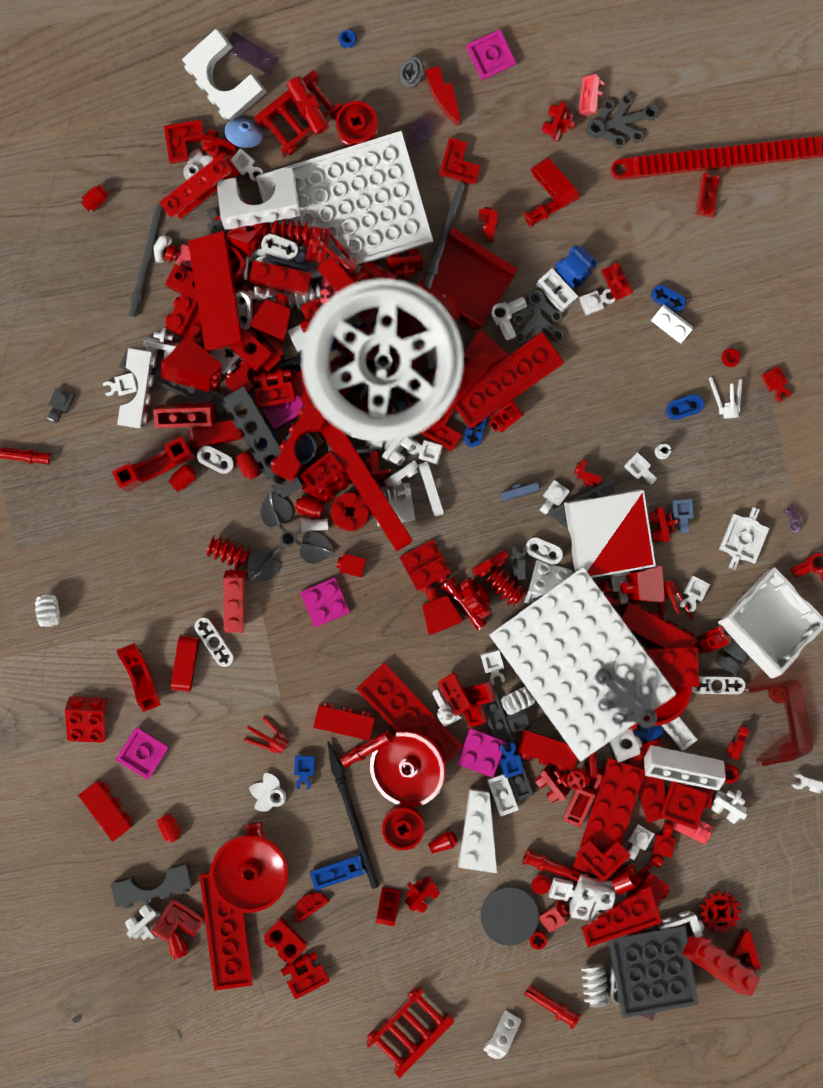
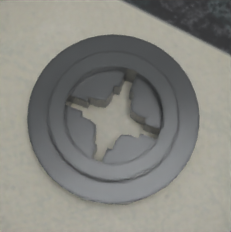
M410 57L402 64L399 76L403 86L407 88L417 87L418 82H422L421 77L425 75L423 72L425 66L422 64V60L417 57Z

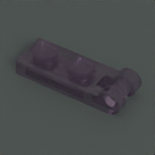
M233 32L228 40L233 46L228 51L229 53L268 76L272 72V66L277 64L279 60L274 54L267 52L236 32ZM263 58L267 60L265 64L261 63Z

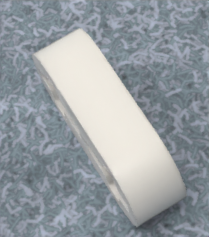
M266 235L261 242V248L264 252L284 260H292L298 253L297 245L294 242L276 235ZM272 240L275 246L268 248V244L265 242ZM291 247V251L294 253L287 255L284 249Z

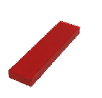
M332 256L316 268L338 293L356 284ZM377 307L363 310L357 313V315L369 327L378 319L379 310Z

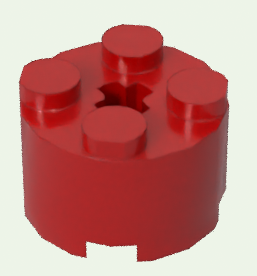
M344 493L333 502L331 518L341 530L348 532L358 531L368 522L369 508L360 495ZM347 508L355 509L353 517L345 515Z

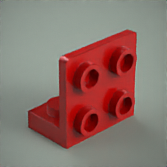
M328 452L300 474L321 503L331 501L338 492L348 488L352 482L345 469L331 452Z

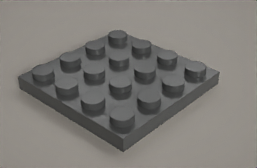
M684 925L625 935L609 940L622 1018L699 1005L692 963L690 959L682 954L688 942Z

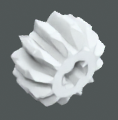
M47 594L37 597L35 610L38 624L45 627L58 625L60 612L56 596Z
M527 687L516 690L501 699L502 706L509 715L521 711L535 702L533 695Z

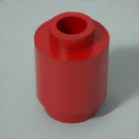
M98 184L81 197L83 200L81 204L88 212L90 210L95 212L107 201L106 198L110 195Z
M249 450L236 457V463L245 479L253 480L260 476L259 472L262 469Z
M184 464L170 476L171 479L168 482L179 492L186 489L197 479L195 476L197 472L191 465L186 466Z
M302 495L301 499L297 498L294 509H297V514L315 519V517L320 518L324 503Z
M170 813L156 820L158 823L157 827L165 842L169 840L171 844L181 838L179 834L183 832L175 817H172Z

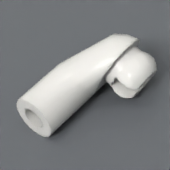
M162 235L154 244L153 249L156 263L165 262L163 250L166 246L172 244L170 236Z

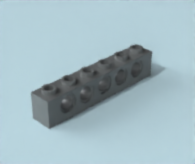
M242 386L225 396V402L222 403L228 413H233L235 418L232 421L238 430L240 428L243 430L245 435L242 437L247 446L252 445L255 451L252 454L257 463L262 462L265 467L262 471L267 480L271 478L275 484L272 488L276 495L279 496L281 494L282 498L302 488L303 486L298 477L291 483L286 479L278 481L276 474L272 473V467L266 462V457L271 454L279 457L282 450L279 449L277 441L245 387ZM240 404L246 405L248 409L244 415H239L236 411L237 406ZM249 421L257 423V429L253 432L248 431L246 428V424ZM265 438L267 440L266 447H257V439Z

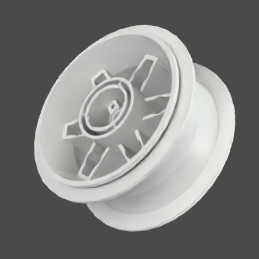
M394 280L364 281L349 286L334 295L317 312L311 322L302 351L304 380L316 407L336 427L353 436L372 441L403 439L429 427L450 405L458 389L462 374L463 354L461 341L449 314L441 304L426 292L410 284ZM380 307L375 334L369 337L345 323L352 316L363 310ZM397 308L415 316L424 324L428 332L405 340L398 338ZM386 315L391 316L393 319V323L389 327L383 326L381 321ZM350 331L356 334V340L353 343H348L345 339L346 334ZM336 336L355 353V362L331 375L330 352ZM417 339L424 340V349L416 350L413 345L414 341ZM380 344L379 353L374 360L378 368L377 375L375 376L367 368L366 357L373 347ZM390 345H392L400 354L401 364L399 370L393 376L387 378L388 368H390L393 362L390 355ZM436 347L437 370L431 386L411 369V360ZM382 355H386L389 358V364L385 367L380 366L378 363V359ZM345 371H349L352 374V380L349 383H345L341 378L342 373ZM414 378L421 382L418 390H413L409 386L410 381ZM362 381L370 385L369 413L349 403L339 392V389ZM399 385L421 399L417 404L405 411L386 415L391 387ZM376 395L384 397V404L382 406L374 404L373 399Z

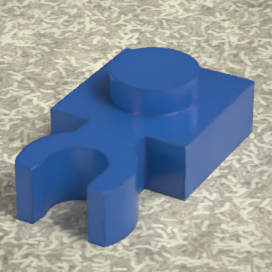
M640 724L638 725L640 730L633 731V734L637 735L641 742L643 738H645L646 742H650L665 734L661 726L644 728Z
M512 741L509 742L510 748L508 750H505L502 744L499 746L500 751L505 756L500 758L505 778L524 773L520 755L514 753L516 747Z
M295 755L294 775H300L296 782L297 789L300 788V783L303 781L307 783V789H310L311 782L308 776H314L315 756Z

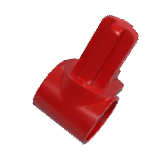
M815 552L806 558L807 561L791 568L793 576L798 578L812 571L815 574L818 573L823 582V564L815 566L813 563L816 557L821 556L823 558V554Z

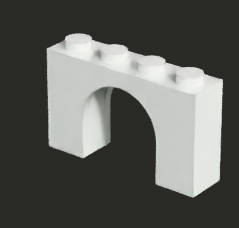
M215 29L182 60L186 64L184 66L186 71L197 78L196 84L202 90L205 89L209 94L207 96L209 101L220 108L219 114L225 120H233L239 118L263 97L267 90L257 77L251 74L230 91H220L215 86L212 76L213 68L216 62L233 48L224 34Z
M292 167L273 171L275 192L267 202L260 205H248L241 201L236 178L217 182L220 217L224 229H235L300 216L296 179Z

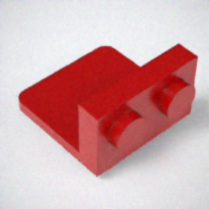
M69 696L65 707L68 741L105 742V712L108 706V698Z

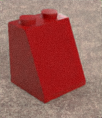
M188 336L161 362V376L164 380L205 392H210L213 388L217 389L222 383V364Z

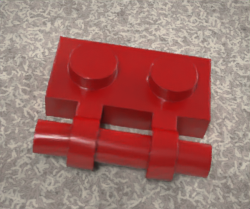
M279 369L269 374L264 372L260 373L259 376L253 377L254 384L261 383L262 388L254 389L257 408L261 409L296 401L293 382H285V378L292 377L291 369ZM278 379V384L269 386V381Z
M316 952L307 953L301 959L291 964L287 963V966L281 969L283 976L289 973L292 976V979L286 983L295 1000L330 982L322 964L314 966L312 961L318 959ZM306 965L308 970L298 974L297 969Z

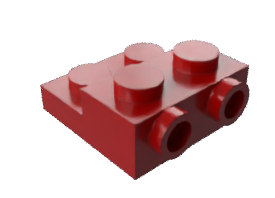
M181 294L180 297L174 300L173 306L175 308L172 314H168L165 319V328L185 338L188 336L195 343L203 346L204 340L198 302L194 298Z
M434 540L399 557L416 590L421 589L422 593L432 588L431 584L437 580L439 584L448 580V575L451 574Z

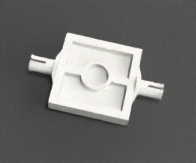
M752 507L749 518L732 514L719 546V550L728 553L732 557L728 566L732 570H736L739 560H745L753 564L757 561L770 529L756 521L759 509Z

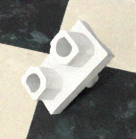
M162 328L161 333L154 332V338L147 337L144 340L143 346L146 347L147 351H153L156 357L158 356V349L165 350V359L179 343L172 342L173 335L167 334V329Z
M412 436L387 441L383 446L386 451L382 457L389 463L393 462L400 466L405 460V457L400 454L401 450L405 447L407 450L412 451L416 443L411 438Z
M720 790L715 792L714 801L711 805L713 811L720 814L724 808L728 809L729 812L726 818L733 824L740 820V818L744 820L747 816V807L743 806L745 800L740 798L742 795L740 790H737L735 793L728 790L726 794Z
M145 905L139 911L143 916L140 922L136 917H131L125 922L129 930L126 933L129 938L134 937L137 939L141 936L145 940L148 936L151 939L157 937L151 930L162 914L155 911L150 905Z

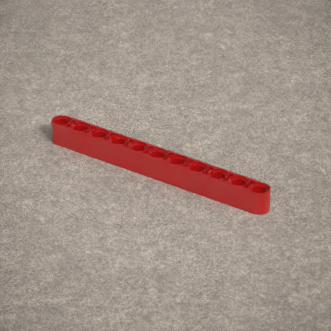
M303 368L292 374V377H288V380L293 382L294 390L304 406L308 402L315 405L308 392ZM327 419L321 433L390 543L398 552L412 543L413 539L345 431L336 427Z

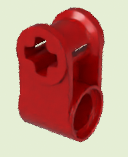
M633 862L621 867L612 879L613 888L619 895L638 887V884L643 880L633 868Z

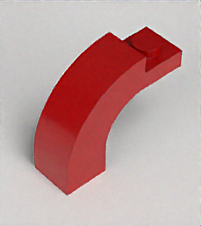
M135 643L117 649V655L127 670L134 689L136 702L141 710L145 712L161 706L152 673L141 649H138Z

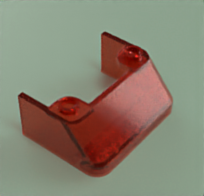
M787 679L745 687L743 692L746 693L768 690L771 701L774 703H784L791 741L784 742L780 746V755L756 759V763L761 766L793 761L808 755L813 749V742L800 682L794 679Z

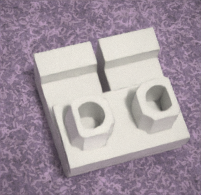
M582 873L575 889L574 898L569 903L571 917L588 920L589 918L591 921L597 917L595 913L602 914L612 908L615 899V890L613 889L612 882L607 879L602 882L599 878H590L588 874ZM577 909L583 910V913H578Z

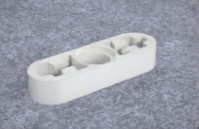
M428 462L418 464L434 517L443 515L444 512Z
M208 618L198 619L195 622V630L217 664L221 667L230 666L234 661V655L212 621ZM201 621L209 624L207 626L209 632L214 631V634H210L206 639L204 638V635L207 634L205 630L199 629ZM211 637L219 639L220 644L218 647L212 648L209 645ZM222 646H224L225 649L221 651L224 655L228 654L230 656L228 658L229 662H221V654L218 652L216 655L214 651H217L221 649Z
M699 676V682L707 683V687H699V690H696V687H692V692L696 694H741L745 690V682L740 677ZM725 679H728V684H734L735 680H737V683L741 686L737 688V691L733 687H727L728 691H725ZM714 680H720L722 683V687L718 691L712 689V682Z

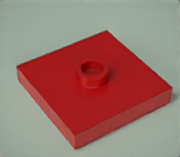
M671 781L659 817L697 830L709 793Z

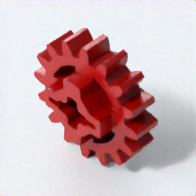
M469 578L462 582L461 588L465 605L481 619L490 615L492 609L489 606L491 604L488 592L483 589L480 583L477 584L475 579Z
M716 890V895L709 892L710 898L703 897L705 904H699L703 910L699 911L698 914L704 916L701 918V921L706 923L705 927L707 929L712 927L714 933L719 929L720 933L724 934V929H727L729 932L731 931V925L737 927L735 920H741L737 913H741L742 910L736 908L740 903L734 901L735 897L733 895L728 897L727 891H724L721 895V892ZM710 907L711 914L708 917V908ZM732 907V915L730 916L729 910ZM718 909L723 911L722 915L718 914ZM726 921L724 924H718L719 922Z

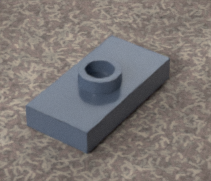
M523 483L512 486L513 490L501 493L500 497L501 501H506L539 491L538 483L524 486Z

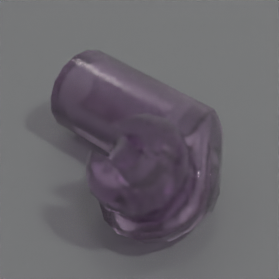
M789 505L783 512L790 518V531L796 534L802 529V516Z

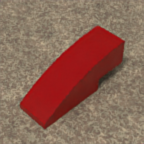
M440 66L426 69L425 78L434 100L448 119L456 126L460 125L461 119L452 83L444 84Z
M585 763L583 768L589 772V764ZM597 767L598 777L591 778L587 786L580 790H573L563 821L581 828L603 777L602 769Z

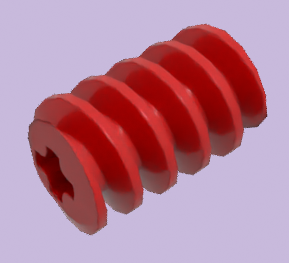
M285 219L282 220L281 224L278 223V220H275L270 234L294 243L297 242L299 246H302L305 242V246L308 247L310 228L308 222H305L304 226L301 227L300 221L294 226L293 220H290L288 225H286Z
M214 534L207 548L206 556L210 557L214 553V560L221 556V563L228 559V566L235 562V569H238L241 565L242 567L244 566L250 548L243 552V545L236 549V542H233L230 546L229 539H226L223 543L222 536L215 539Z
M496 568L485 580L484 585L491 583L490 590L497 588L495 594L502 593L501 600L508 598L507 605L514 603L515 606L525 596L527 590L520 591V584L514 586L515 579L508 581L510 575L502 576L504 569L502 568L497 571Z

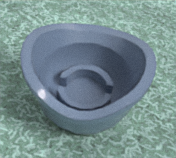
M308 433L299 439L295 449L296 458L301 465L312 460L317 450L315 440Z

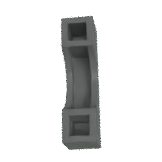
M186 862L169 867L164 881L158 886L145 887L137 883L133 877L114 881L111 884V889L116 907L122 906V909L134 906L133 903L138 901L144 904L151 902L152 898L157 896L160 899L170 897L171 893L176 891L179 894L190 891L189 888L194 883L189 863Z

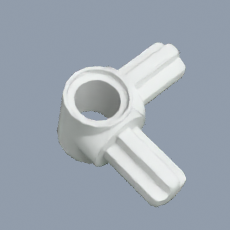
M523 297L508 304L506 302L496 304L492 308V319L496 326H500L506 340L516 337V333L510 323L512 319L511 314L527 307ZM502 309L505 312V316L498 318L495 316V311Z
M441 688L433 691V696L440 707L437 715L444 727L462 718V715H454Z

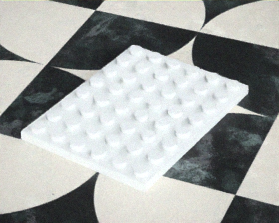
M402 131L281 168L292 167L300 208V216L286 218V225L289 224L290 220H293L294 226L300 221L301 227L304 226L305 222H308L309 228L312 226L330 229V233L334 235L348 254L356 261L355 264L357 266L434 242ZM273 171L256 176L263 203L267 202L275 192ZM329 236L328 248L342 260L346 258ZM297 242L295 243L297 248L307 250L305 242L302 246H299ZM308 262L306 272L311 273L312 279L322 277L323 275L316 269L320 265Z
M584 567L489 635L580 762L636 723L623 722L621 725H617L613 722V715L617 712L623 715L636 714L631 708L608 709L607 711H601L598 708V703L601 699L621 700L608 686L601 685L596 681L595 675L598 670L603 668L609 670L611 679L627 694L628 684L625 674L629 670L635 671L637 673L635 681L636 703L641 707L643 706V695L640 693V687L643 684H648L652 688L650 694V709L655 710L676 695V692ZM602 673L599 678L604 681L607 679V676ZM629 673L627 677L629 680H633L635 675ZM648 687L642 688L643 693H649L650 689ZM601 702L602 708L608 707L607 702ZM616 715L615 720L621 722L622 716Z

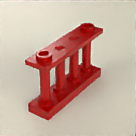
M312 70L302 79L308 90L312 91L328 110L324 114L326 121L336 120L337 113L341 109L342 104L339 102L333 106L317 86L319 78L316 72ZM289 89L254 117L255 123L260 128L267 126L284 146L280 149L283 157L295 153L297 147L314 134L310 126L304 130L289 112L288 106L296 102ZM278 114H282L298 134L290 142L273 122V118Z
M219 155L159 203L170 218L177 215L179 219H183L218 191L217 182L236 178L241 172L230 157L224 160Z
M421 985L418 988L414 987L407 995L409 998L377 1031L373 1029L366 1037L368 1039L366 1043L368 1048L375 1043L395 1063L394 1074L399 1079L454 1023V1018L449 1013L445 1016L440 1015L421 996L424 993V988ZM415 1001L436 1021V1025L431 1030L427 1029L407 1010ZM401 1015L422 1035L423 1039L418 1044L416 1042L413 1043L394 1024ZM387 1029L408 1048L409 1053L404 1058L402 1056L399 1057L380 1038Z

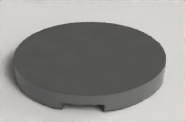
M506 886L495 890L487 896L481 908V922L484 931L492 940L502 945L512 946L525 942L535 932L538 925L539 913L535 901L526 891L518 887Z

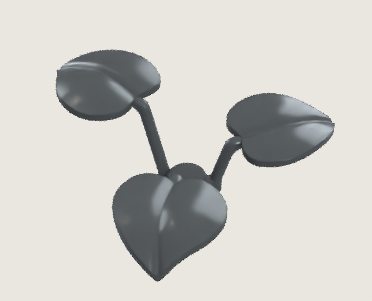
M270 492L264 499L261 507V518L268 527H274L278 524L283 533L279 538L280 546L271 555L263 549L256 550L250 555L247 563L248 579L255 582L273 578L280 568L279 561L273 557L283 547H291L294 543L302 546L300 548V556L310 564L319 563L334 554V548L329 540L318 532L311 531L305 533L302 542H300L292 531H286L281 523H287L291 519L293 510L286 499L277 496L274 492Z

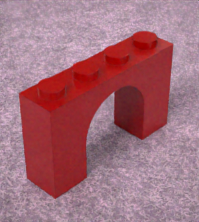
M181 436L165 444L166 449L154 457L137 464L127 463L111 471L119 488L129 492L196 458L188 441Z

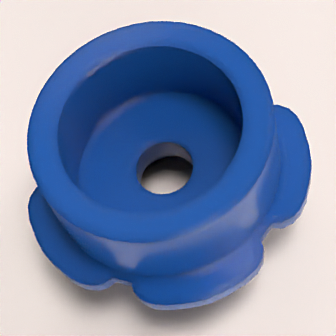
M344 30L339 34L338 41L343 48H352L356 45L357 36L351 30Z

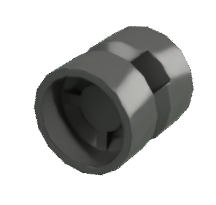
M732 641L725 647V654H720L715 663L732 675L737 676L742 669L741 664L746 663L750 656L736 642Z

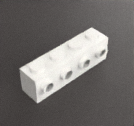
M650 746L644 757L646 776L718 791L726 779L723 760L656 746Z

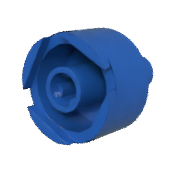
M577 244L569 251L570 255L566 259H560L555 265L557 268L555 272L572 290H574V286L578 288L592 274L590 271L592 266L596 268L598 265V261L582 246L579 247Z

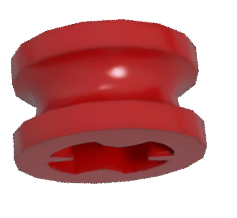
M535 931L529 938V942L534 949L540 950L546 946L547 938L543 932ZM537 935L543 939V942L540 941V945L533 942V938L536 939L535 936Z

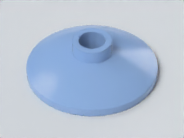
M236 118L229 121L225 127L227 139L239 147L251 148L257 146L263 137L262 129L249 119Z

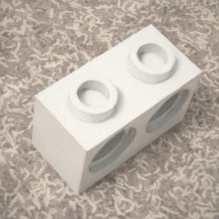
M553 268L539 279L536 284L561 313L574 303L578 297Z
M626 729L609 741L618 762L640 755L639 747H642L639 737L633 734L632 730L635 729ZM625 743H630L632 745L628 749L622 747V745Z

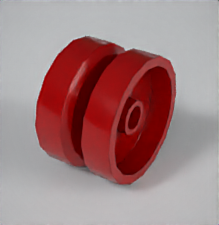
M351 101L341 107L336 117L337 135L340 141L345 146L351 147L376 139L378 133L377 115L370 105L361 101Z
M398 805L391 808L385 814L382 821V835L386 843L390 847L401 851L415 848L421 842L424 835V821L421 814L413 807ZM402 824H406L405 830H401L399 827Z

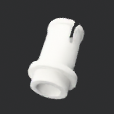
M668 444L658 445L655 448L656 457L666 459L671 453V447Z

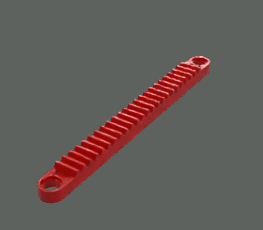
M823 136L618 159L613 162L610 172L613 178L626 180L823 158ZM623 165L626 169L625 173H616L615 167Z

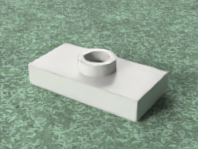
M680 717L670 723L661 725L682 752L697 741V738Z

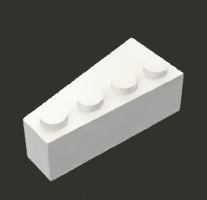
M469 788L458 867L497 873L490 794L488 790Z

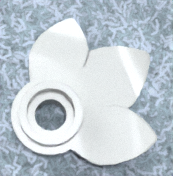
M201 149L192 151L188 156V164L183 169L184 177L188 180L213 160V156H203ZM196 170V173H190L189 171Z
M264 773L263 783H255L249 787L251 794L258 799L254 806V809L265 812L273 806H281L286 800V793L280 788L279 780L273 774ZM275 793H278L280 795L279 800H275L273 798V795Z

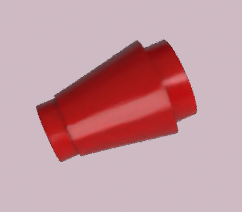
M446 830L428 843L432 854L454 849L458 845V840L452 830L449 832Z
M176 929L168 940L170 956L174 960L188 955V947Z

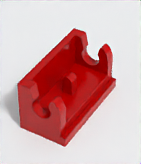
M703 173L700 177L695 215L714 218L719 175L710 177L709 173Z
M452 672L437 683L454 715H465L468 713L467 710L474 709L475 706L470 703L457 679L459 678L458 674Z

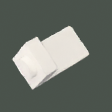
M683 911L675 918L661 919L662 923L657 924L658 928L663 930L689 922L693 936L699 938L703 936L702 931H705L701 919L698 920L696 914L690 911Z
M507 1011L503 1012L493 1037L486 1042L483 1050L488 1052L487 1054L494 1059H501L505 1056L515 1037L521 1019Z

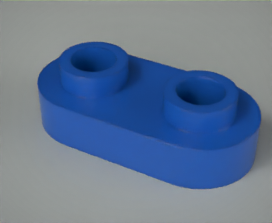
M690 395L670 402L666 406L665 412L669 419L679 420L699 413L704 407V402L700 396ZM690 402H695L696 408H691ZM674 407L677 408V409H678V413H677V414H673V413H672V408H674Z

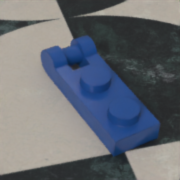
M361 854L311 870L309 873L315 891L366 874V868L363 867L361 862L363 860ZM354 864L356 870L350 872L349 865Z

